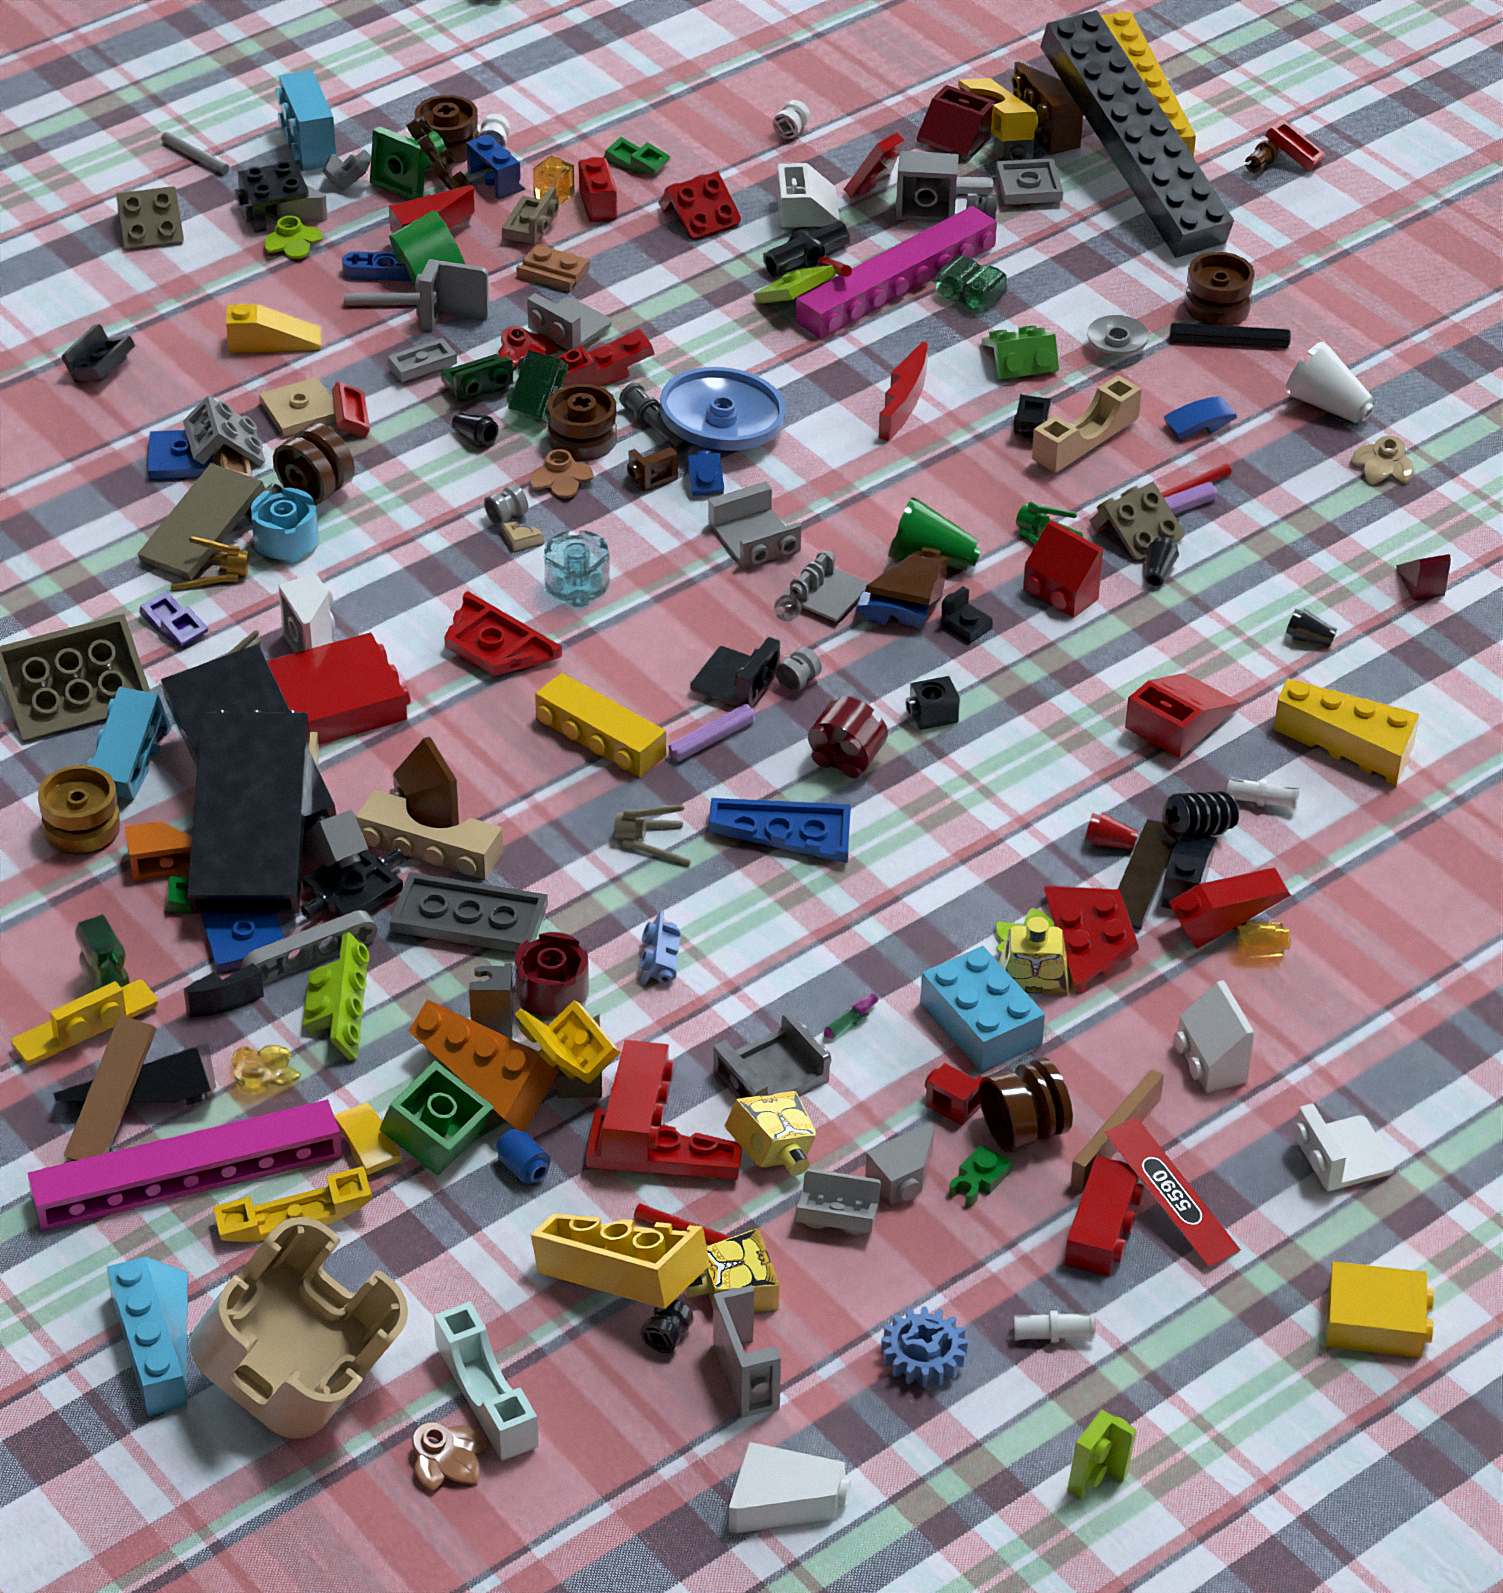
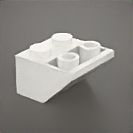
M807 163L778 164L777 197L781 227H824L840 220L836 187Z

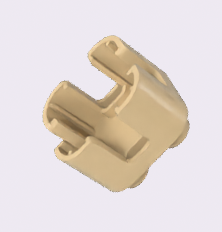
M306 1217L287 1219L272 1230L237 1276L234 1275L212 1303L194 1328L190 1340L192 1358L204 1376L273 1432L293 1439L312 1436L325 1426L361 1383L363 1377L398 1337L408 1317L407 1302L402 1290L384 1272L375 1270L357 1293L349 1292L324 1271L323 1264L340 1243V1238L325 1224Z

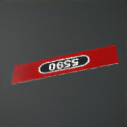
M1137 1116L1104 1131L1105 1135L1208 1267L1241 1251Z

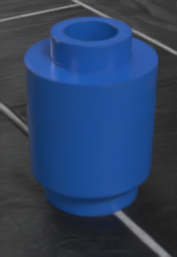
M510 1129L498 1139L495 1149L499 1160L522 1183L538 1182L546 1176L549 1170L550 1156L526 1132Z

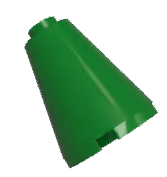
M911 497L898 524L899 528L896 536L893 537L888 557L903 561L916 551H921L923 547L940 550L941 556L949 557L947 568L967 571L969 565L976 566L982 548L977 547L979 540L919 499Z

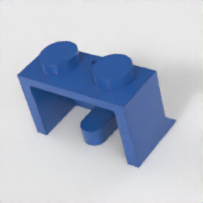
M482 135L466 143L468 172L473 174L489 167L492 168L493 171L484 175L485 184L487 186L495 185V193L498 199L526 189L519 183V180H521L520 162L511 155L509 150L504 149L496 142L493 136Z

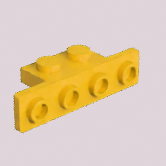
M138 979L123 987H120L114 981L50 1011V1021L11 1039L12 1047L25 1064L31 1066L114 1027L119 1015L133 1018L157 1007L158 998L142 979Z

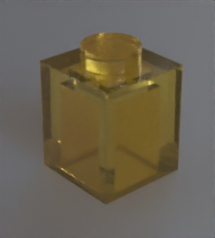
M550 155L533 168L534 198L542 199L549 188L556 190V200L559 201V206L575 194L574 165Z

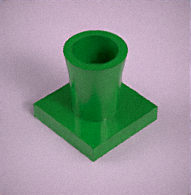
M381 126L373 129L370 183L410 200L423 197L425 169L432 168L433 162L422 151L418 142L413 137L408 138ZM432 130L429 137L434 143L436 150L440 152L445 148V144L440 135Z

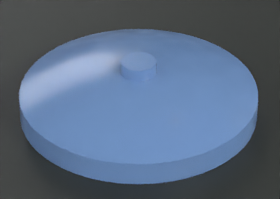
M703 367L685 371L670 379L661 392L659 410L665 425L677 436L690 443L717 450H745L763 445L779 434L784 425L786 407L779 391L769 382L754 374L726 367Z

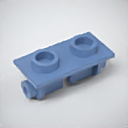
M662 910L653 923L648 922L642 934L641 941L646 943L639 961V968L643 970L641 981L643 986H645L650 977L657 979L661 984H670L676 978L678 961L676 955L679 951L680 930L675 923L663 922L664 911Z

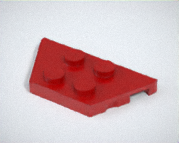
M469 591L464 593L462 597L463 604L460 610H456L453 624L449 626L444 636L447 649L493 676L562 657V646Z
M1066 886L1043 887L1055 926L1063 931L1067 963L1077 994L1085 992L1088 989L1086 983L1096 975L1101 973L1106 976L1116 968L1120 961L1127 960L1139 950L1120 889Z

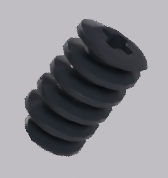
M1226 791L1173 794L1167 799L1162 810L1164 830L1173 838L1222 835L1228 829L1234 828L1239 820L1237 801L1231 793Z

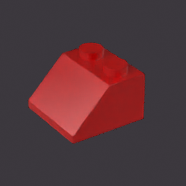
M1051 520L1047 523L1025 562L1023 589L1075 618L1099 599L1103 548Z

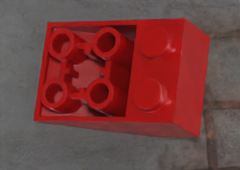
M1187 673L1148 680L1128 697L1125 728L1181 758L1240 707V702Z

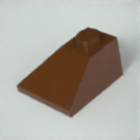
M923 547L921 551H916L866 585L865 592L930 605L943 595L949 557L941 556L940 550Z
M430 736L425 737L393 773L394 788L390 789V794L405 798L407 813L415 822L433 828H449L459 825L457 779Z

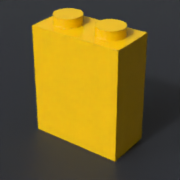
M1332 1261L1328 1283L1325 1347L1421 1358L1424 1343L1432 1342L1434 1320L1427 1319V1312H1432L1434 1303V1289L1427 1288V1272Z

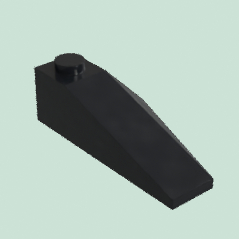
M208 1043L161 1057L150 1063H144L128 1102H178L185 1099L187 1106L209 1099L207 1092L215 1089L216 1083ZM93 1080L53 1093L55 1101H85Z

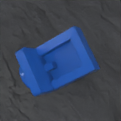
M702 450L693 453V455H688L686 469L689 472L692 496L724 493L720 453Z

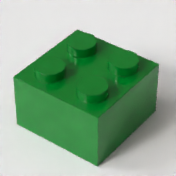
M434 1061L389 1105L379 1130L439 1176L483 1132L494 1106L438 1062Z

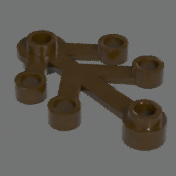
M424 117L420 119L414 118L406 124L411 136L433 162L431 165L433 171L449 190L470 185L461 171L454 176L452 175L451 165L456 162V159L447 147L440 152L436 150L434 143L429 137L432 128Z

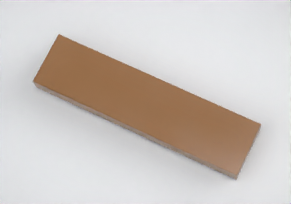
M123 1015L118 1016L63 1156L66 1159L77 1161L82 1158H89L109 1152L157 1028L154 1025Z
M1155 1069L1150 1070L1073 1159L1071 1187L1083 1192L1095 1157L1101 1156L1111 1159L1118 1151L1104 1131L1136 1116L1142 1122L1158 1104L1162 1095L1163 1073Z

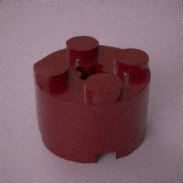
M841 696L837 701H830L808 732V742L813 751L811 754L813 761L821 767L830 765L840 769L849 778H858L868 768L887 741L888 729L882 718L878 722L872 715L874 709L857 698Z
M545 932L539 934V939L528 943L527 939L518 947L515 954L516 994L520 1007L527 1012H535L542 1015H559L573 1000L581 1005L583 1004L589 993V961L586 949L583 950L579 946V941L575 937L561 932Z

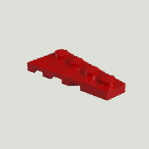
M595 1108L586 1153L587 1168L712 1177L716 1179L738 1180L742 1147L738 1142L697 1132L689 1137L681 1135L676 1130V1127L664 1124L659 1128L657 1149H650L647 1164L601 1159L602 1126L607 1110Z

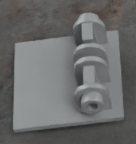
M826 550L819 552L816 560L810 562L801 571V575L791 581L790 587L781 595V599L837 622L859 599L869 582L836 569L835 555L833 552Z

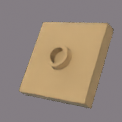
M317 377L259 393L261 405L283 437L297 434L312 423L327 425L336 422L333 399Z

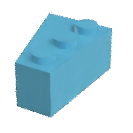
M119 687L115 699H111L108 704L106 725L104 729L101 728L98 732L95 756L89 759L87 765L101 768L110 774L116 785L117 797L134 800L149 772V767L145 766L150 755H158L160 745H156L161 734H169L171 725L157 693Z

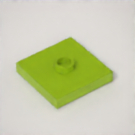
M832 265L795 270L783 275L781 279L758 290L753 295L759 304L793 300L834 278L836 273Z

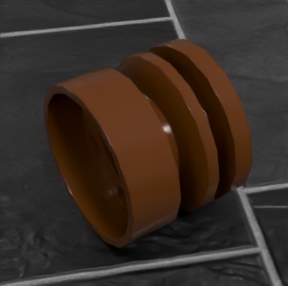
M1046 1057L1034 1059L1030 1063L1019 1064L1015 1072L1012 1070H1002L981 1079L979 1083V1099L984 1120L992 1137L1005 1152H1013L1033 1145L1037 1137L1047 1140L1052 1138L1053 1135H1061L1069 1132L1071 1129L1073 1111L1066 1084L1058 1069Z

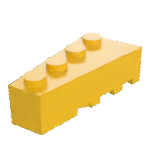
M1287 678L1277 700L1273 730L1310 747L1319 745L1329 752V756L1338 760L1345 757L1358 763L1359 770L1370 775L1375 771L1385 776L1387 783L1397 787L1415 743L1420 713Z
M553 1213L530 1234L538 1273L666 1309L710 1266L703 1226L689 1225L687 1231L672 1230V1225L669 1223L656 1222L654 1228L635 1227L634 1220L620 1219L609 1224H601L600 1217Z

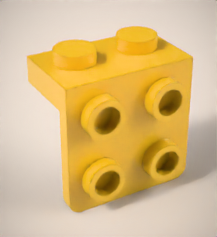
M575 1000L548 1026L521 1008L515 1013L522 1023L518 1027L519 1030L532 1043L537 1041L542 1047L538 1051L539 1055L553 1068L557 1065L572 1080L577 1076L590 1084L621 1053L585 1008Z

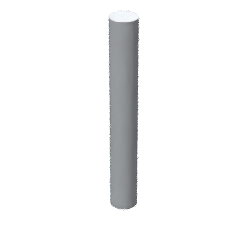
M168 131L164 132L161 136L162 142L222 175L228 173L229 165Z
M344 294V306L417 305L420 294Z

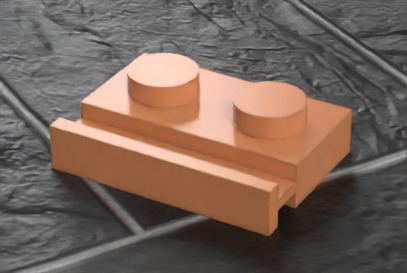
M536 244L523 259V264L516 267L517 277L571 292L572 286L577 285L590 270V259Z

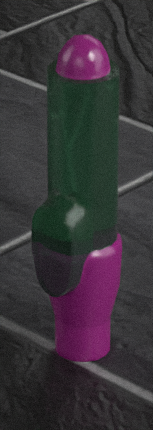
M869 993L866 997L853 1003L849 1009L824 1028V1038L835 1039L849 1026L856 1027L869 1016L868 1012L871 1007L878 1002L877 996L874 993Z

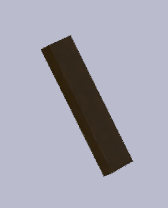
M1150 819L1146 820L1118 886L1132 927L1140 930L1143 927L1165 874L1171 854L1179 840V837L1173 838L1166 833L1162 822Z

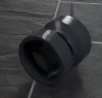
M675 1299L666 1309L655 1307L654 1316L649 1317L641 1327L640 1334L642 1339L648 1346L658 1352L671 1353L680 1342V1334L685 1333L693 1323L694 1316L692 1311L678 1299Z

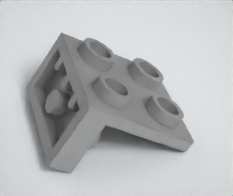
M207 396L183 420L193 459L201 464H204L211 456L216 455L223 444H226L260 466L265 462L262 451L263 446L258 438L256 424L249 417H241L233 412L231 407L225 402H217Z

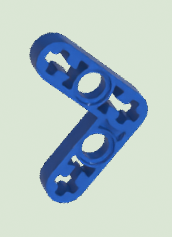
M355 251L345 254L342 258L343 275L349 279L411 281L406 264H398L394 252Z

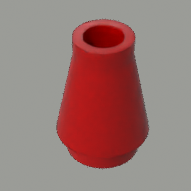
M1103 812L1101 815L1092 813L1084 840L1092 842V846L1123 848L1133 851L1139 831L1124 825Z

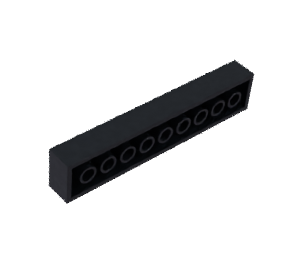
M1095 10L1047 23L1040 48L1174 257L1177 258L1226 244L1234 223L1233 217L1099 12Z

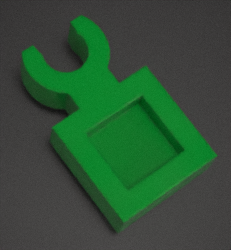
M980 1144L959 1166L958 1177H955L950 1182L949 1196L953 1198L960 1191L968 1192L965 1198V1206H973L978 1200V1191L980 1189L991 1194L1012 1170V1161Z

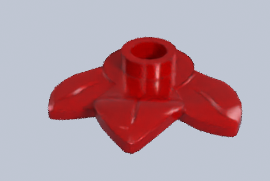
M510 326L504 329L501 334L502 347L498 355L500 358L509 356L513 361V367L517 366L520 362L533 368L545 362L546 355L556 353L557 347L550 338L543 334L529 333L522 327Z

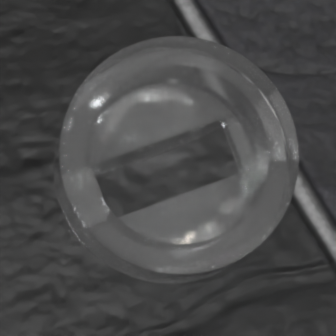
M783 595L774 604L775 615L782 621H794L801 614V603L794 596ZM795 604L797 606V610L786 613L781 612L782 607H789Z

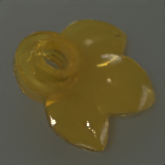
M280 1045L264 1046L259 1051L244 1046L237 1049L231 1059V1064L235 1068L234 1080L237 1082V1087L246 1093H261L266 1090L267 1084L278 1086L291 1084L301 1077V1073L288 1067L291 1051Z

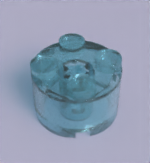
M579 530V535H568V531L550 538L544 548L546 592L557 599L570 602L572 606L580 608L587 606L589 601L603 595L610 587V554L604 538L593 532Z

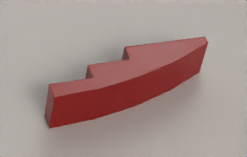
M925 341L921 342L891 372L890 388L885 392V408L879 413L878 438L890 442L906 423L917 405L924 387L927 371L928 343Z

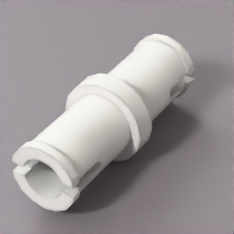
M1230 777L1227 792L1231 793L1236 800L1257 802V806L1260 807L1271 804L1292 807L1293 809L1297 808L1299 799V787L1269 784V780L1265 779L1255 782L1234 779L1233 777Z
M1058 1310L1050 1311V1315H1014L1015 1341L1022 1339H1051V1343H1058L1059 1338L1093 1339L1095 1338L1094 1312H1090V1314H1058Z

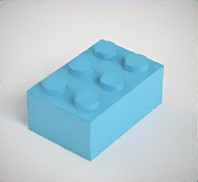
M313 70L279 75L280 87L275 88L277 102L281 105L282 111L277 113L280 129H284L287 145L291 144L294 161L299 160L303 171L323 168L328 157L331 154L336 155L334 117Z
M980 946L922 972L920 1003L980 1072L986 1071L1043 1044L1045 1013L984 946Z

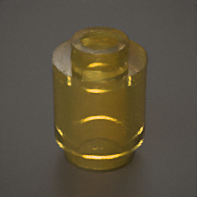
M1247 921L1246 925L1237 926L1238 954H1247L1248 958L1283 957L1284 950L1290 949V929L1284 928L1282 921Z

